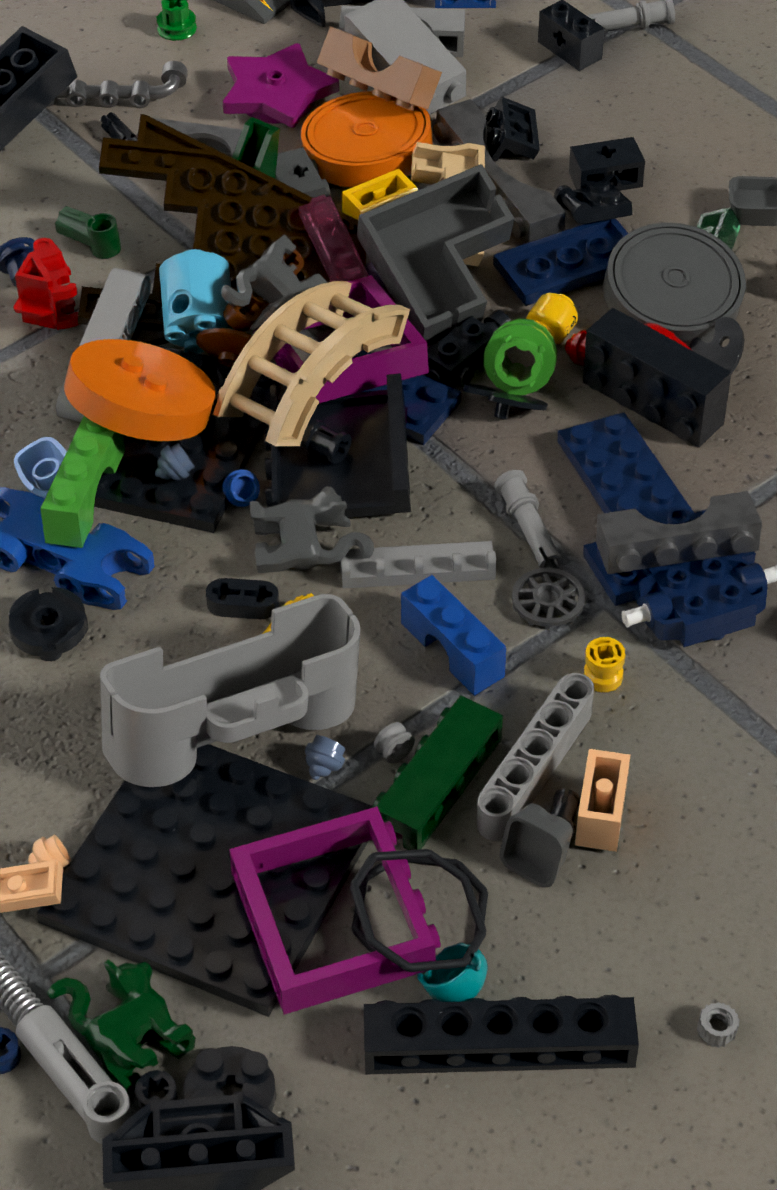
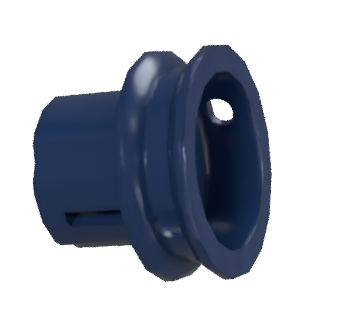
M19 237L11 239L0 246V271L9 274L13 285L16 287L15 274L27 255L34 251L33 243L35 240L32 238Z

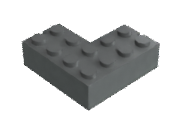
M482 164L359 215L356 235L395 304L410 309L408 320L426 340L427 345L444 338L449 334L450 328L453 329L455 326L461 325L471 316L480 322L483 320L487 300L463 259L510 240L515 218L501 195L495 196L497 188Z

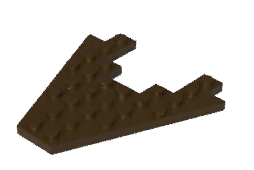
M140 114L137 141L103 137L99 174L166 181L164 211L197 214L193 249L215 253L224 257L229 263L231 288L238 292L236 277L239 272L250 267L260 259L264 251L284 234L296 246L295 249L304 259V266L297 274L299 281L318 273L327 283L333 281H352L364 277L366 252L356 236L357 219L145 114ZM156 263L152 294H149L132 336V341L154 345L170 343L164 337L159 274L161 264ZM82 286L78 324L88 325L103 290L102 288ZM252 291V295L255 298H257L260 301H263V299L258 294ZM242 307L240 312L245 315L248 310Z

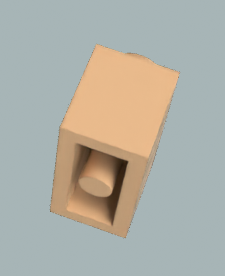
M589 749L578 811L575 846L617 852L627 789L630 754Z

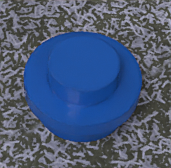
M239 469L227 475L223 483V493L229 503L234 506L244 507L250 505V502L256 501L260 493V484L252 472Z

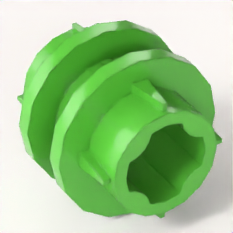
M518 318L505 322L494 331L485 348L484 366L487 376L497 388L508 394L526 395L537 392L548 383L557 363L558 350L554 337L545 326L534 320ZM516 346L523 351L529 350L535 358L533 365L525 367L521 363H512L507 356L509 348Z

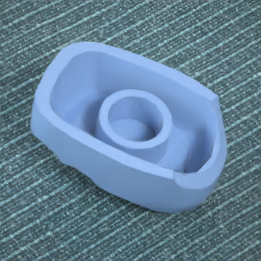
M42 437L21 449L14 458V465L18 476L27 490L43 498L46 497L67 452L52 437Z

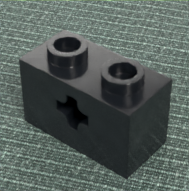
M560 0L539 11L538 43L578 71H581L602 59L605 28L566 1Z
M634 137L570 147L569 174L576 189L590 187V183L596 181H607L619 191L643 187L645 159Z

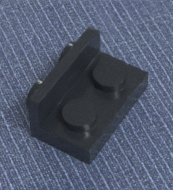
M501 96L496 106L491 107L486 114L488 133L486 144L489 146V155L493 161H497L503 151L507 149L515 155H522L534 160L540 151L535 109Z

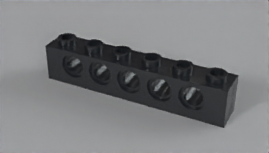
M604 995L599 998L576 999L572 996H560L555 999L540 1000L515 997L510 1000L500 1001L471 998L461 1002H441L436 999H427L420 1003H396L390 1000H383L375 1004H364L365 1075L636 1068L639 1040L634 997ZM584 1027H592V1028L596 1029L597 1031H596V1032H586V1031L582 1030L581 1028H584ZM547 1028L553 1032L541 1033L537 1029ZM501 1029L508 1033L499 1035L491 1031ZM456 1030L463 1034L452 1036L446 1032ZM404 1032L417 1033V1035L413 1037H406L401 1034Z

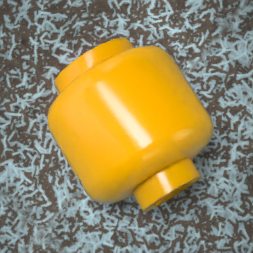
M546 293L538 299L529 311L526 319L534 320L545 326L554 337L557 345L565 340L576 325L578 313L573 301L568 296Z

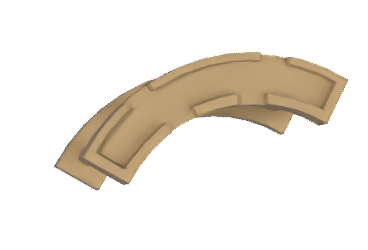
M348 281L328 282L305 290L276 310L258 328L245 345L232 366L224 385L218 392L213 415L217 417H243V414L246 413L269 425L265 439L266 442L274 446H300L310 418L319 404L315 397L327 381L333 384L341 373L353 363L352 357L360 351L370 352L382 346L400 344L410 309L401 305L368 307L348 297L352 285ZM347 312L355 317L347 319L343 317V313ZM316 322H321L336 329L321 342L299 333ZM286 343L311 354L298 372L292 373L270 362ZM261 374L287 386L276 412L249 399Z

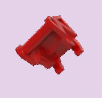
M39 238L33 243L34 251L27 255L15 274L19 298L13 306L14 311L21 313L23 322L57 330L80 325L78 324V312H74L76 304L73 299L77 295V287L75 283H70L69 276L71 275V270L64 260L62 251L50 238Z

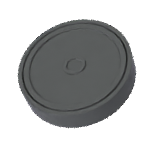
M681 223L650 224L637 228L625 235L611 252L603 283L604 298L609 310L615 308L642 324L648 322L658 324L673 332L680 340L686 343V346H689L696 337L705 343H710L714 338L715 324L718 319L729 317L736 320L746 289V278L742 264L730 247L705 230Z

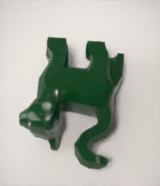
M108 959L104 962L109 975V983L106 984V989L122 1001L120 1005L93 1019L88 1018L86 1014L91 1001L88 988L81 981L72 978L57 980L49 987L47 994L51 1000L64 994L72 996L73 1001L68 1014L72 1027L84 1035L91 1049L102 1060L109 1078L124 1087L127 1094L130 1095L135 1091L136 1083L140 1078L138 1072L132 1073L136 1067L143 1069L147 1066L154 1067L158 1064L155 1052L151 1048L142 1049L141 1047L154 1040L161 1044L172 1056L179 1059L195 1048L196 1038L193 1035V1030L187 1024L177 1025L172 1021L165 999L151 987L150 980L153 971L147 962L139 964L126 962L116 966Z

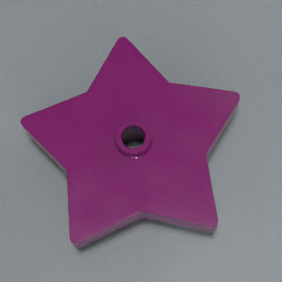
M298 43L267 57L228 56L227 67L235 84L223 100V113L247 114L251 118L254 117L266 123H283L291 128H295L300 118L312 109L315 101L339 92V79L310 67Z

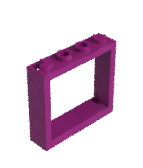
M372 275L348 281L352 283L349 298L371 308L396 305ZM347 312L343 313L345 318L353 317V315ZM407 319L400 344H391L392 348L352 358L353 363L341 373L333 384L327 381L315 398L319 403L387 385L386 375L401 373L402 380L429 373L426 340ZM316 322L305 329H309L324 324L321 322ZM288 343L273 357L278 366L292 373L298 372L304 364Z
M378 807L229 849L232 875L283 1015L426 972L405 971L379 952L373 951L295 975L257 873L373 840L377 852L396 851L394 846L397 845L394 828L390 821H383ZM407 859L381 861L413 936V940L388 948L409 963L436 961V948L441 947L440 938L435 925H427L423 914H426V908L420 890H412L409 883L411 871Z

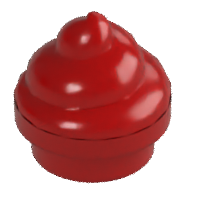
M586 330L573 334L564 345L573 363L584 366Z

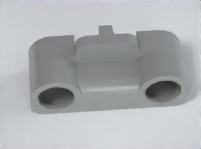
M319 594L273 609L270 632L164 667L163 649L161 646L105 665L100 672L102 752L113 770L124 780L144 787H161L173 784L186 777L195 766L197 748L212 742L232 743L285 724L308 730H322L343 723L352 714L356 702L361 630L356 615H353L352 610L340 597L332 594Z

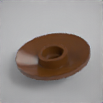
M211 328L199 332L196 343L203 351L218 358L219 364L232 367L253 335L232 329Z

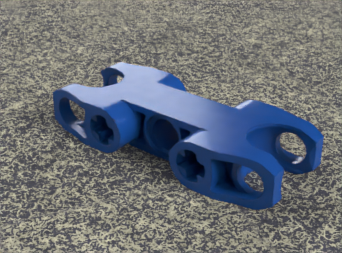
M0 487V517L4 519L0 521L1 569L8 572H16L24 562L56 574L54 582L57 588L73 592L84 604L118 610L127 602L125 587L119 580L111 576L125 571L145 575L149 574L155 567L153 552L147 546L131 537L124 530L106 523H99L88 534L82 548L45 543L40 510L45 498L27 491ZM131 553H134V554L137 555L140 559H138L137 557L133 556Z

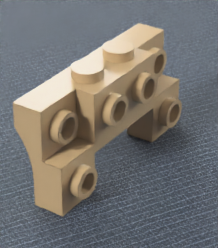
M417 142L412 153L411 181L432 185L480 164L485 168V146L473 143L440 146ZM484 251L463 259L465 265L478 267L484 256Z

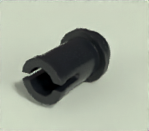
M559 789L554 794L550 814L568 821L573 828V836L575 831L573 820L577 807L580 804V796L569 789L566 802H563L565 789Z

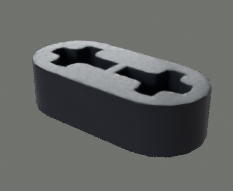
M219 578L208 584L206 588L207 608L216 616L261 620L271 618L272 610L280 607L278 589L273 583L268 581ZM222 595H227L225 600H220ZM260 598H265L264 602L260 603Z

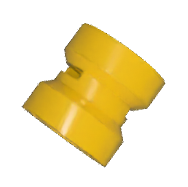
M599 637L589 642L586 647V664L583 674L593 682L594 691H614L623 681L625 648L616 639Z

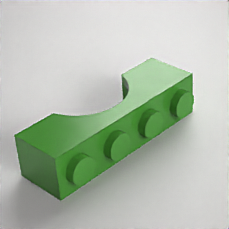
M83 416L40 508L45 543L78 548L83 547L93 525L95 497L102 473L115 474L124 455L125 444L123 434L104 428Z

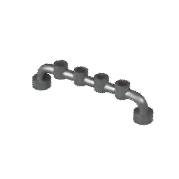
M178 61L165 63L161 76L163 85L150 86L145 81H136L132 85H118L112 80L103 81L101 85H87L81 80H74L56 98H67V102L73 107L84 106L86 98H99V103L107 108L116 106L118 98H130L133 106L144 108L148 106L150 99L165 98L172 95L178 88L183 87L187 81V68ZM54 100L47 107L52 106Z

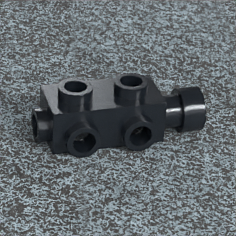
M495 310L484 319L483 323L471 316L461 325L455 326L447 336L427 349L429 373L424 375L452 388L458 384L464 387V384H469L473 379L475 370L482 365L484 366L485 348L494 331L505 322L511 321L509 316L501 310Z

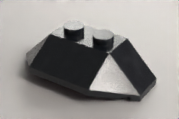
M244 1094L149 1102L126 1120L115 1133L111 1132L102 1139L103 1185L110 1190H261L295 1170L292 1122L283 1117H278L268 1108Z

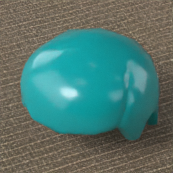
M460 942L445 947L436 955V961L461 959L470 945ZM478 949L474 953L471 962L465 967L426 971L425 975L418 973L417 979L432 999L441 1002L466 1001L474 998L481 991L486 980L488 964L485 956Z

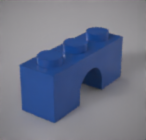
M433 575L401 593V624L424 647L439 640L449 658V671L474 696L505 677L506 646Z

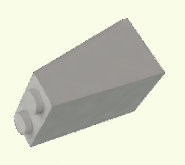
M374 0L345 15V32L372 43V59L378 71L388 68L400 55L442 72L427 110L429 115L435 113L437 109L444 108L466 96V69L404 0Z

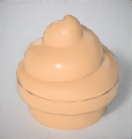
M56 835L48 839L41 837L36 840L32 847L33 852L30 853L28 858L29 864L58 859L63 866V872L65 867L71 862L67 849Z

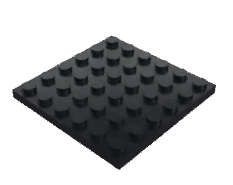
M207 744L198 747L195 766L186 777L178 782L161 787H144L124 780L63 872L61 904L40 907L37 912L38 923L138 964L147 962L155 971L269 1017L278 999L232 875L229 849L372 808V805L213 745ZM368 842L257 873L293 972H295Z

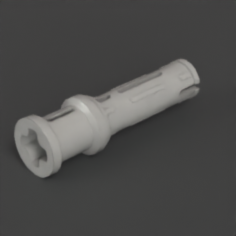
M642 0L636 3L635 7L586 16L604 27V31L636 25L646 29L651 24L662 22L674 24L675 9L673 0H660L649 3Z
M510 470L503 473L497 478L494 488L498 495L504 498L507 504L506 512L508 516L518 521L538 561L539 568H554L550 560L552 558L559 567L563 558L558 553L538 513L539 501L536 495L528 490L526 475L521 470Z

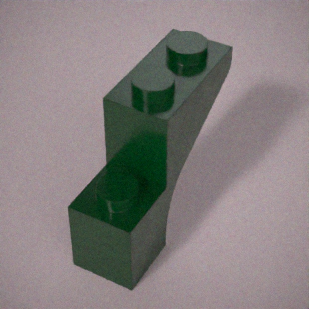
M254 117L248 119L243 126L232 158L275 179L280 128Z

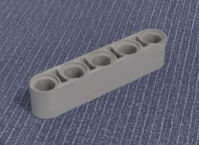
M113 268L106 280L79 346L103 339L131 340L150 294V276ZM63 383L56 404L57 416L81 422L84 415L77 411L67 399Z
M570 673L559 680L480 792L477 801V830L484 838L492 841L503 840L506 823L510 817L534 802L590 720L593 707L594 684L586 675Z

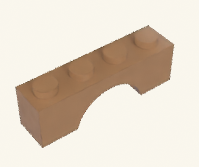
M331 26L317 60L318 64L328 68L327 75L343 81L346 76L350 77V85L367 91L368 86L373 87V95L390 101L392 96L396 97V105L414 111L415 105L428 110L442 74L438 70L400 55L388 68L378 71L372 59L371 42Z

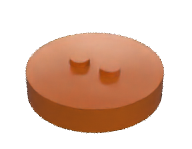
M373 91L343 95L317 107L305 119L301 128L302 147L305 149L310 160L314 159L316 161L320 178L326 179L328 183L334 185L355 187L396 169H400L406 176L411 175L412 153L416 143L433 144L431 120L427 110L416 105L414 111L408 110L395 104L396 97L392 96L390 101L373 95Z
M103 339L79 346L72 353L64 382V392L67 399L86 418L111 431L152 441H178L201 433L207 426L215 399V388L212 381L195 364L169 350L132 340Z

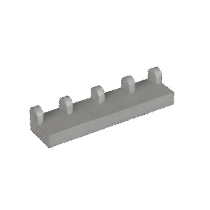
M492 541L374 548L372 556L366 559L363 557L360 549H349L348 553L340 561L343 588L417 584L431 575L440 583L495 580L496 553L493 551Z

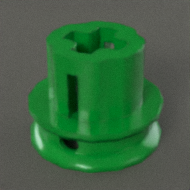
M162 0V11L158 14L156 20L159 35L172 41L184 40L193 36L197 29L195 23L196 15L189 9L187 0Z

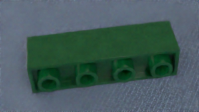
M460 695L451 708L446 707L442 711L437 721V727L430 736L426 734L421 738L411 761L403 763L399 767L394 777V783L388 791L379 793L372 808L378 807L383 821H390L394 831L403 835V848L407 850L422 849L501 742L503 715Z

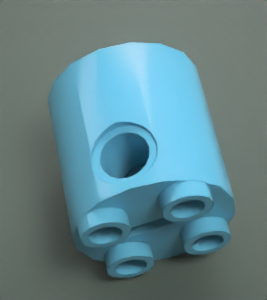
M192 249L176 254L161 264L159 274L164 337L170 343L184 347L186 353L201 354L204 351L196 343L199 332L211 328L234 330L224 319L223 311L228 303L221 295L222 286L228 285L231 287L229 263L224 257L215 253Z

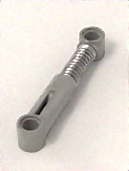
M0 951V1008L8 1015L14 1026H17L16 1035L86 1122L90 1136L98 1143H102L103 1138L111 1132L115 1133L126 1120L132 1117L129 1096L125 1088L118 1083L112 1082L55 1010L49 1005L40 1003V999L36 998V994L31 992V988L27 987V983L23 981L21 976H18V972L14 971V967L10 966V962L6 960L4 955H1ZM105 1110H116V1112L110 1116L99 1115L101 1112Z

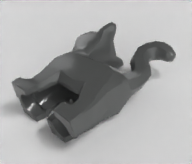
M285 234L270 245L260 259L250 267L239 272L236 277L238 292L228 285L222 286L221 295L231 306L242 307L249 304L252 290L269 304L251 325L252 331L258 329L276 310L296 295L309 288L327 283L319 273L299 281L293 273L297 267L294 264L287 265L283 259L285 253L290 255L296 248Z
M324 487L320 493L311 499H291L272 507L263 508L258 501L250 502L251 518L254 521L255 533L265 536L280 533L281 543L276 546H269L266 542L256 543L255 558L258 573L279 572L289 568L307 570L320 564L330 565L341 561L352 546H358L365 559L370 558L374 552V543L369 536L361 532H350L341 537L332 550L322 549L317 537L316 525L351 526L350 519L345 516L347 503L342 501L341 497L336 494L332 487Z

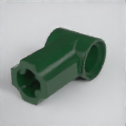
M68 206L59 211L58 219L55 222L57 233L90 246L92 254L97 258L108 259L116 256L121 251L117 221L113 215L99 213L92 216Z

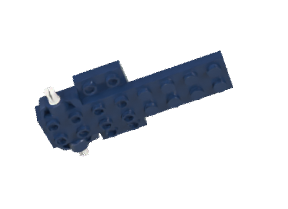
M625 412L558 431L557 442L604 513L636 509L643 516L655 522L683 524L699 518L707 510L693 512ZM596 542L584 545L583 557L614 606L634 600L639 607L622 611V620L626 627L645 622L659 640H679L683 647L707 640H720L726 634L755 626L756 615L766 607L767 584L777 582V565L762 569L758 563H755L756 553L754 551L607 574Z

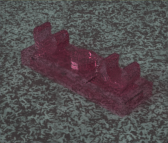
M324 194L312 198L311 203L299 206L298 213L330 281H352L369 276L331 196L326 197Z

